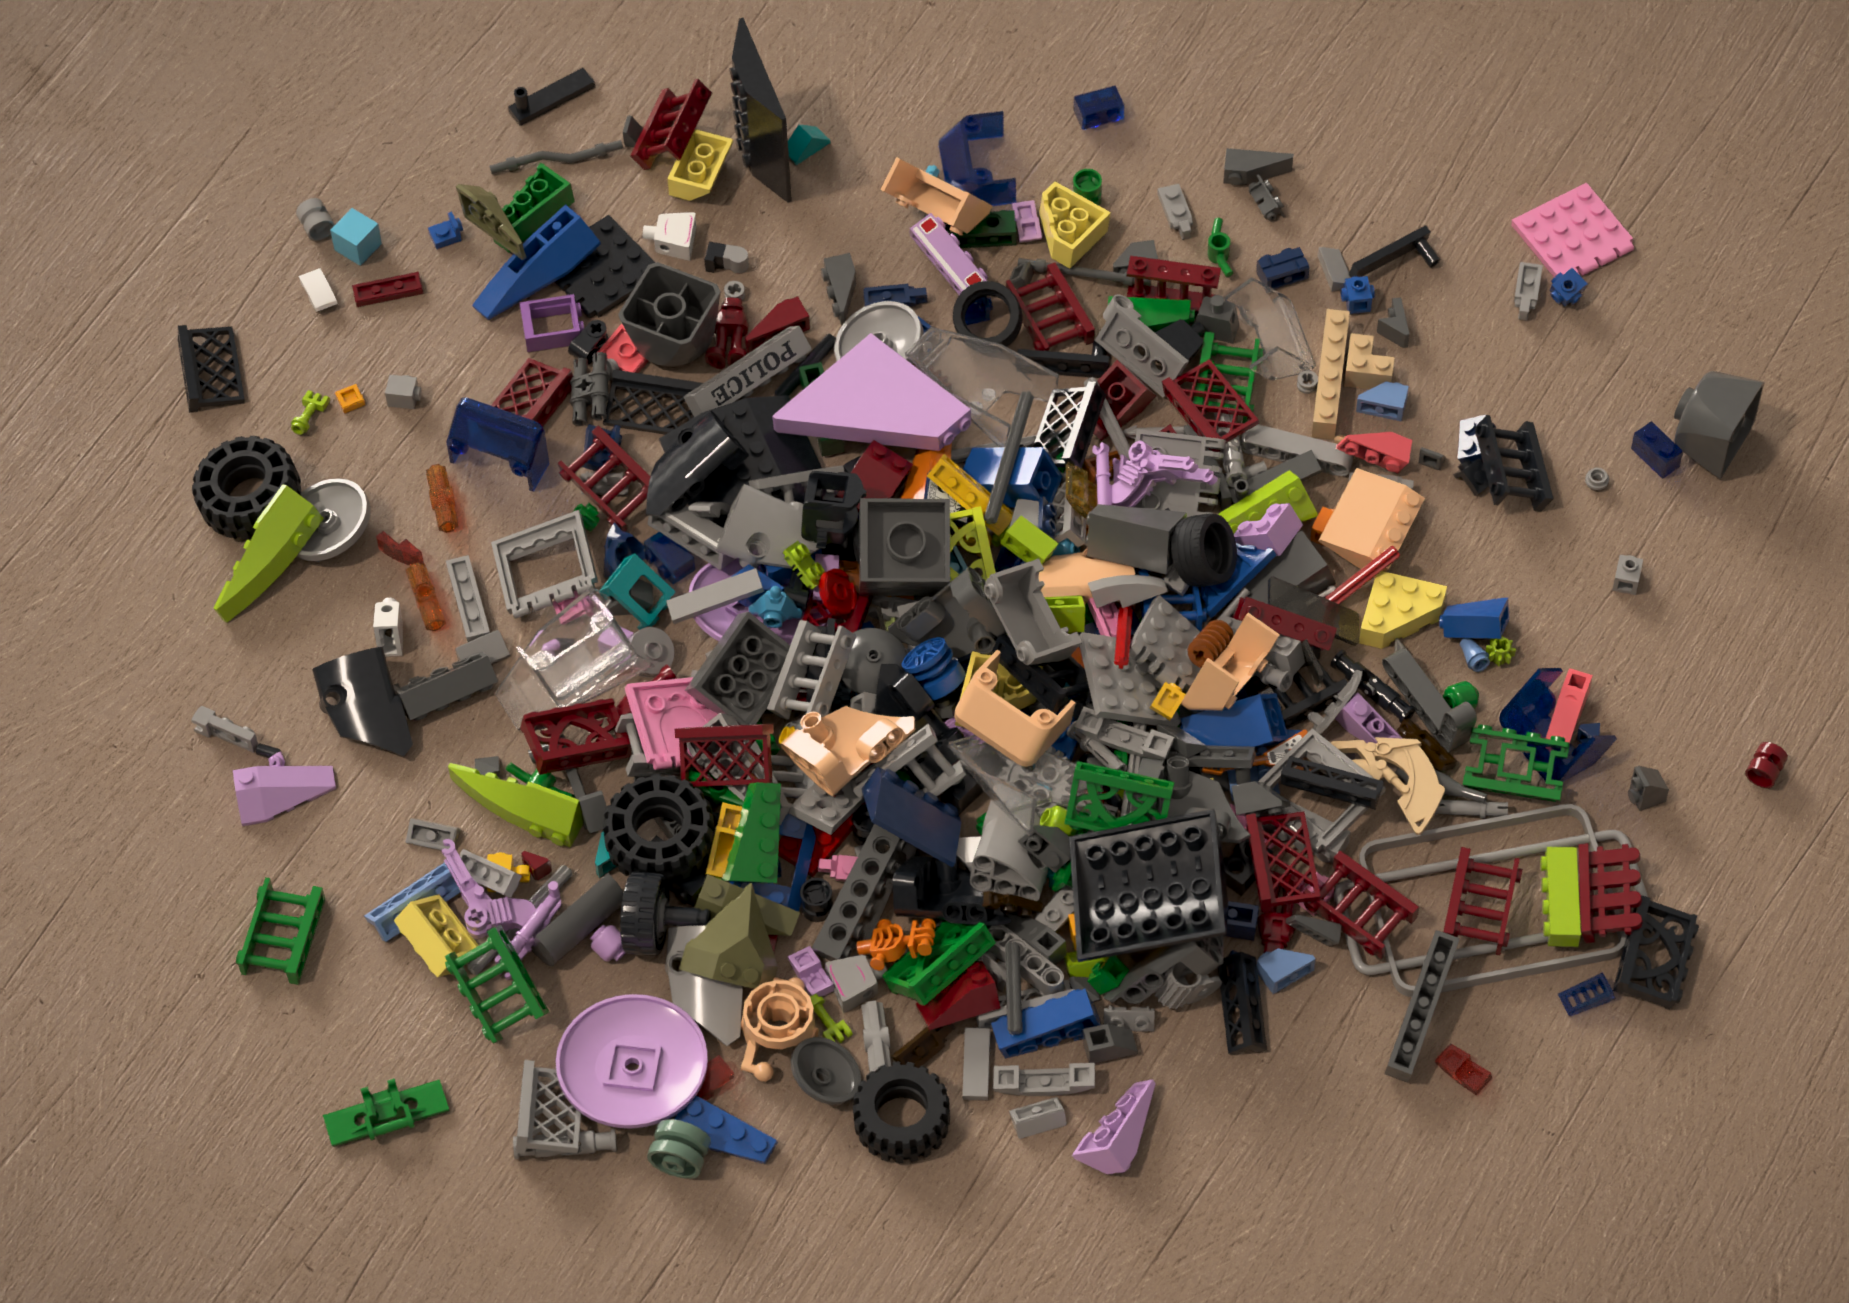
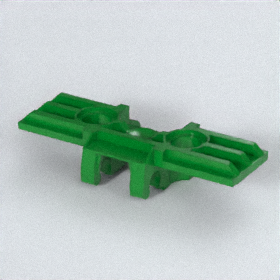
M395 1078L387 1080L388 1088L381 1092L372 1094L368 1086L361 1088L364 1103L323 1115L332 1147L369 1136L370 1141L376 1140L375 1137L406 1127L414 1128L413 1122L450 1111L440 1079L400 1092L397 1089ZM415 1101L418 1106L415 1109H409L408 1104L405 1103ZM366 1116L364 1124L360 1126L355 1124L356 1118ZM401 1116L404 1117L378 1126H374L375 1124L390 1121L391 1119H395Z

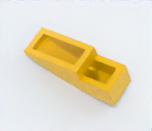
M722 802L706 870L708 875L722 878L723 873H725L728 855L735 839L736 827H738L741 818V806Z

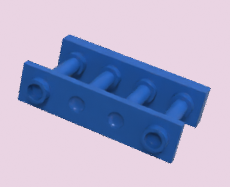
M1134 567L1135 575L1149 576L1148 574H1151L1150 570ZM1189 586L1190 594H1184L1183 596L1179 594L1160 595L1170 604L1192 603L1193 611H1179V613L1188 621L1195 620L1196 628L1200 632L1202 631V622H1206L1207 615L1206 608L1201 606L1198 587ZM1157 596L1139 602L1142 619L1153 599Z

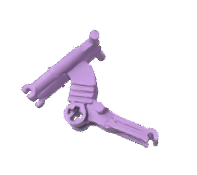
M1136 441L1129 449V458L1124 455L1120 456V460L1113 458L1114 484L1111 485L1109 484V477L1111 476L1109 473V446L1101 442L1100 448L1094 445L1092 449L1096 455L1098 504L1134 507L1145 495H1151L1150 491H1153V486L1157 484L1155 482L1165 481L1170 485H1174L1176 480L1179 479L1213 485L1218 480L1213 471L1198 468L1199 466L1194 463L1195 460L1189 456L1164 455L1157 450H1153L1145 442Z
M450 839L443 840L444 846H450L449 849H442V854L446 858L444 863L461 891L463 900L469 907L465 912L468 934L475 939H481L487 936V931L499 925H502L505 931L518 928L520 931L515 933L516 936L511 943L522 960L527 952H531L535 936L550 924V920L562 906L558 883L551 881L548 884L549 895L537 909L530 901L525 899L504 897L498 900H491L484 892V888L479 886L470 876L456 851L455 843ZM497 955L495 958L496 964L500 963V955ZM509 972L505 973L506 980L512 978Z

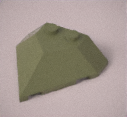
M749 883L743 889V893L724 907L695 939L692 938L686 944L680 970L753 989L763 983L773 981L778 965L752 883Z

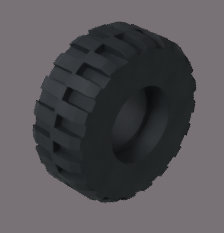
M240 436L236 437L235 440L229 442L227 440L221 443L219 447L209 451L205 459L201 460L198 465L199 469L195 471L193 477L192 494L204 521L218 534L224 535L225 533L226 537L237 539V537L251 539L256 530L253 526L283 484L300 496L302 490L300 476L291 456L286 452L285 448L280 444H275L271 439H261L259 436L246 438ZM253 478L264 479L261 486L251 494L241 497L230 496L232 490L241 482Z
M654 774L652 777L647 778L643 776L635 779L636 781L632 784L627 783L621 788V792L615 793L611 798V805H608L604 812L603 833L606 850L609 852L611 862L618 866L619 871L625 876H629L633 872L663 874L666 876L668 884L675 883L674 881L678 879L684 880L690 877V873L693 871L697 872L703 866V860L706 861L710 856L715 835L711 805L705 799L704 793L699 788L694 789L691 782L685 779L681 781L677 776L672 775L666 777L661 776V774ZM659 817L672 819L682 826L674 837L662 842L645 840L636 833L643 823Z

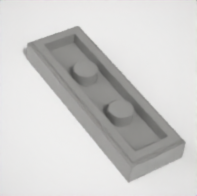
M965 1028L963 1100H988L990 1028Z

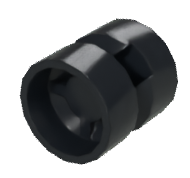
M861 805L852 815L853 838L859 846L865 844L874 826L866 805Z
M811 878L805 881L800 890L802 914L809 921L823 922L827 919L833 907L832 887L824 879Z

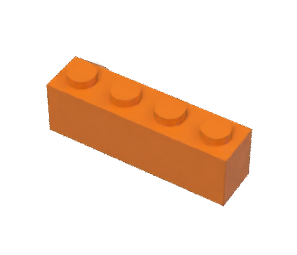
M952 443L947 446L945 445L939 451L917 448L912 462L913 466L906 479V486L900 499L924 498L927 473L938 463L943 454L951 459Z

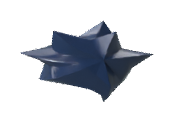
M614 522L607 534L606 545L604 546V578H609L622 561L634 553L642 560L646 558L645 546L632 534L621 531Z

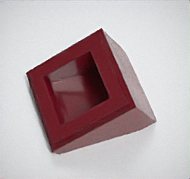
M527 851L521 852L523 865L529 866V872L535 880L539 881L552 872L549 859Z

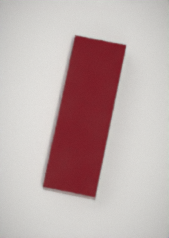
M419 272L352 285L356 307L423 294Z

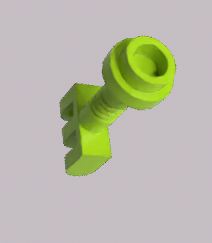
M308 390L302 398V404L306 408L300 417H295L291 421L292 431L298 435L306 433L310 427L309 419L315 410L324 412L330 402L329 396L325 395L321 400L322 394L316 393L313 397L314 392Z
M814 994L810 997L814 1012L827 1028L822 1034L823 1038L835 1042L832 1038L835 1036L838 1042L841 1043L845 1040L841 1031L848 1038L853 1035L844 1020L836 1024L822 1006L825 1003L822 996L819 997L817 994Z

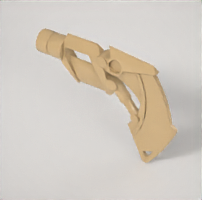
M1375 737L1376 744L1373 742L1366 743L1364 740L1332 741L1331 744L1342 753H1358L1362 759L1352 760L1374 779L1381 780L1384 777L1401 792L1402 797L1397 803L1414 833L1421 835L1434 816L1445 793V788L1439 784L1430 760L1420 748L1422 746L1421 742L1417 739ZM1307 757L1303 758V760L1310 761ZM1386 762L1398 766L1408 775L1407 785L1387 766ZM1423 821L1421 826L1418 827L1416 823Z

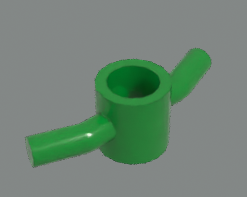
M1215 218L1212 235L1208 238L1207 257L1211 262L1218 264L1224 275L1229 278L1234 274L1226 262L1230 255V238L1227 234L1221 232L1223 219Z
M512 762L505 769L525 783H536L575 798L574 794L554 787L556 778L552 773L539 775L536 768L533 774L530 775Z

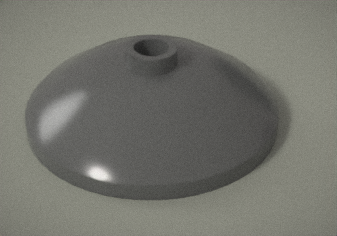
M865 628L853 632L857 636L841 681L854 693L868 692L876 694L881 664H897L905 672L901 663L907 652L901 641L893 634L882 629ZM876 654L877 658L871 659L869 655Z
M812 1037L799 1043L792 1053V1074L800 1088L813 1099L829 1105H840L850 1101L855 1093L858 1092V1085L861 1082L859 1067L853 1056L840 1044L830 1039Z

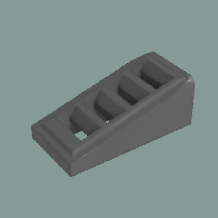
M1298 914L1286 918V924L1327 946L1339 944L1342 925Z

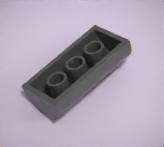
M609 873L606 874L535 936L532 952L545 964L554 966L622 906L624 892Z

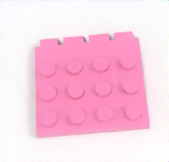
M1587 183L1512 219L1511 223L1512 227L1553 277L1560 272L1565 274L1571 267L1583 276L1599 267L1598 264L1603 266L1617 259V255L1621 257L1634 250L1632 236Z
M694 677L631 683L625 687L647 764L652 763L654 770L672 768V761L675 768L681 767L679 738H675V728L703 727L718 715L685 691ZM687 748L688 754L693 758V756Z

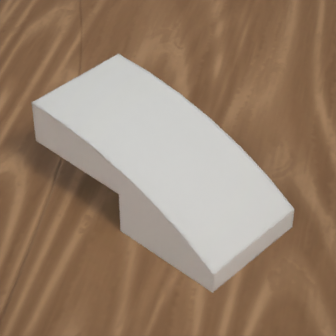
M320 268L299 276L300 282L316 312L337 304V300Z

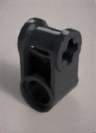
M601 320L589 322L583 331L571 341L568 353L577 359L585 358L588 360V365L593 362V354L597 353L609 339L606 333V324Z

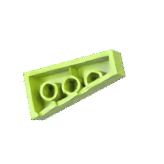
M1289 470L1220 512L1219 515L1226 519L1232 532L1235 534L1242 522L1261 520L1266 514V510L1273 504L1290 503L1301 522L1317 517L1318 513L1300 478Z

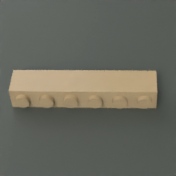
M1327 309L1313 418V438L1335 440L1350 311Z

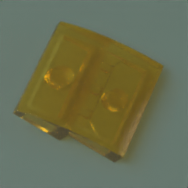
M1068 462L1066 464V499L1077 513L1087 519L1088 513L1098 505L1097 484L1088 480L1087 471Z

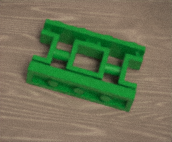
M1481 724L1478 725V728L1472 727L1470 744L1482 747L1478 768L1469 766L1465 768L1463 786L1469 789L1561 803L1564 783L1563 781L1552 780L1555 758L1568 759L1570 743L1565 742L1566 738L1551 736V739L1541 738V734L1527 732L1526 736L1516 734V730L1502 728V732L1493 731L1492 726ZM1479 736L1512 741V744L1502 742L1500 755L1486 753L1488 740L1479 739ZM1527 744L1561 749V752L1551 750L1549 763L1535 761L1537 749L1529 747ZM1507 750L1530 753L1527 776L1503 772ZM1485 763L1497 764V778L1506 779V782L1474 777L1473 774L1483 775ZM1533 770L1547 772L1545 784L1546 786L1555 787V789L1524 785L1521 782L1531 783Z

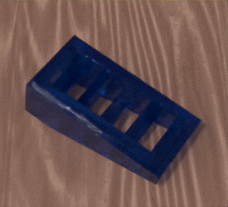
M1603 972L1558 993L1568 1016L1578 1014L1615 999L1614 992ZM1601 986L1604 993L1599 994L1596 987ZM1591 989L1595 997L1590 999L1586 990ZM1582 992L1586 1000L1585 1002L1581 1003L1577 995L1578 993ZM1572 996L1577 1005L1572 1007L1567 997Z

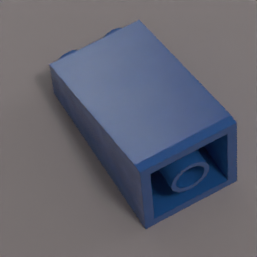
M1005 447L972 448L963 470L991 493ZM1019 447L1003 500V504L1007 507L1015 508L1018 499L1039 501V498L1043 496L1049 503L1053 502L1063 476L1044 447Z
M1276 693L1258 694L1235 701L1230 709L1225 707L1223 711L1206 710L1181 718V729L1208 746L1255 747L1256 750L1289 739Z

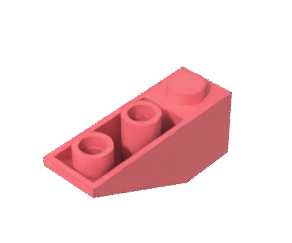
M1394 432L1347 435L1336 446V449L1363 459L1368 463L1383 467L1390 472L1399 473L1409 463L1412 440Z
M1569 668L1545 739H1551V736L1566 738L1565 742H1571L1590 693L1593 675Z

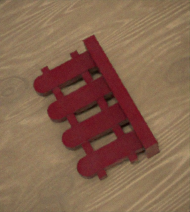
M1588 843L1578 844L1580 927L1585 943H1594L1595 934L1598 933L1600 937H1607L1606 933L1625 931L1626 935H1630L1632 930L1641 928L1643 925L1641 916L1638 913H1631V908L1639 907L1642 904L1640 893L1631 891V886L1638 885L1642 880L1638 870L1630 869V864H1636L1641 859L1639 850L1634 847L1629 848L1628 844H1622L1621 849L1604 850L1602 846L1597 847V851L1592 852ZM1623 865V870L1605 872V867ZM1593 868H1597V873H1593ZM1623 887V892L1605 894V889ZM1594 890H1598V895H1594ZM1624 909V914L1606 916L1607 910ZM1599 911V917H1595L1594 912Z

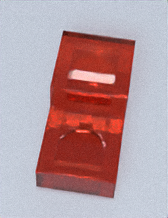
M384 531L376 536L379 550L392 559L413 567L421 568L424 566L422 552L407 539L398 544Z
M1451 1043L1435 1059V1063L1445 1073L1476 1096L1492 1079L1491 1072L1471 1061L1470 1054Z
M720 1055L708 1062L704 1082L696 1095L705 1101L714 1096V1090L734 1078L733 1071Z

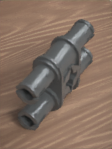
M603 352L593 354V371L587 374L588 360L578 358L577 363V359H574V374L570 380V385L572 386L570 404L573 407V425L583 426V424H587V407L589 405H592V419L598 421L606 419V401L610 398L608 393L610 375L607 372V354Z

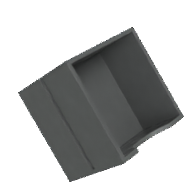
M860 498L859 596H934L950 583V499Z

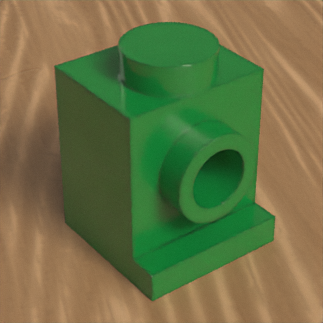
M1110 956L1104 962L1101 960L1092 967V973H1090L1087 982L1102 995L1118 987L1129 969L1116 956Z

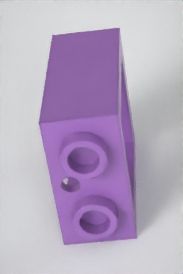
M574 294L520 302L527 352L569 346L571 341L584 329L583 321L578 322V317L582 316L580 303H575ZM571 313L573 329L534 335L532 319Z

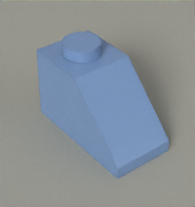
M1386 381L1358 395L1356 412L1402 421L1409 386Z
M1276 949L1271 953L1265 952L1257 960L1258 975L1272 994L1314 971L1315 957L1313 955L1283 949Z

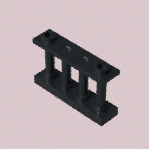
M1486 415L1474 429L1494 505L1498 506L1507 495L1530 498L1533 510L1542 512L1554 498L1534 422L1525 421L1517 431L1493 428L1490 415ZM1496 438L1514 440L1518 450L1498 447ZM1501 457L1520 460L1523 469L1503 466ZM1506 476L1525 479L1528 488L1508 486Z
M1006 634L998 636L991 655L996 650H999L1001 652L999 663L1048 710L1053 713L1059 712L1064 698L1076 694L1082 696L1089 704L1093 703L1085 669L1072 656L1059 662L1025 665L1018 659L1017 651L1010 638ZM1048 664L1054 671L1046 673L1039 666ZM1064 679L1070 686L1061 688L1055 681Z
M1307 646L1302 649L1305 663L1301 668L1310 665L1325 685V689L1313 692L1297 671L1293 676V681L1306 698L1298 703H1293L1286 692H1281L1276 686L1268 684L1285 707L1281 712L1286 730L1307 720L1310 712L1320 713L1326 710L1332 702L1336 703L1337 700L1333 696L1338 695L1348 683L1345 678L1338 682L1332 680L1318 661L1321 653V648ZM1257 676L1251 677L1245 684L1251 696L1258 695L1257 691L1268 686L1263 684Z

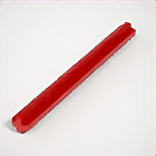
M1120 601L1114 664L1119 665L1118 669H1123L1124 666L1129 664L1133 605L1122 608Z

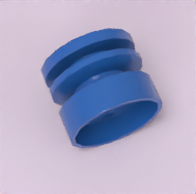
M941 637L932 638L917 645L904 657L901 663L904 671L909 672L915 677L932 700L939 699L952 692L961 684L966 676L964 668L957 658L952 657L953 652L951 648L948 647L945 639Z

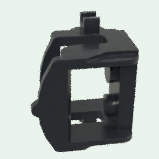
M812 471L809 474L802 510L801 536L807 541L817 543L816 548L826 549V544L830 543L843 544L847 536L855 528L858 521L856 506L860 503V498L867 496V491L863 489L862 481L857 474ZM823 489L844 491L843 498H835L834 492H825V496H823L822 491ZM844 519L842 530L816 526L817 520L839 522Z

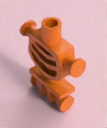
M882 919L877 924L878 928L873 930L872 939L857 941L858 954H871L870 966L874 970L881 971L885 967V962H894L900 959L905 953L907 945L912 958H917L918 953L922 956L930 955L934 943L936 922L933 919H924L921 927H919L917 920L912 921L910 935L905 936L900 925L892 924L888 919Z

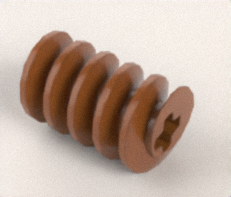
M1222 620L1210 621L1189 644L1187 652L1190 661L1199 668H1202L1208 658L1214 662L1234 636L1232 628Z

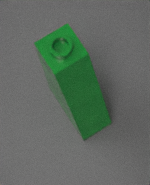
M1109 296L1108 304L1112 300L1113 296ZM1127 297L1133 303V309L1141 315L1139 320L1154 333L1180 319L1184 320L1189 326L1190 323L1195 322V310H1191V300Z

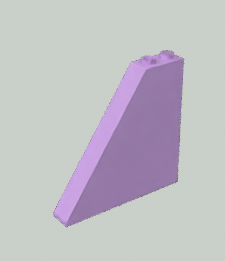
M870 333L776 412L772 419L774 430L779 433L872 443L875 440L883 445L939 451L945 445L951 444L961 431L969 428L971 424V409Z

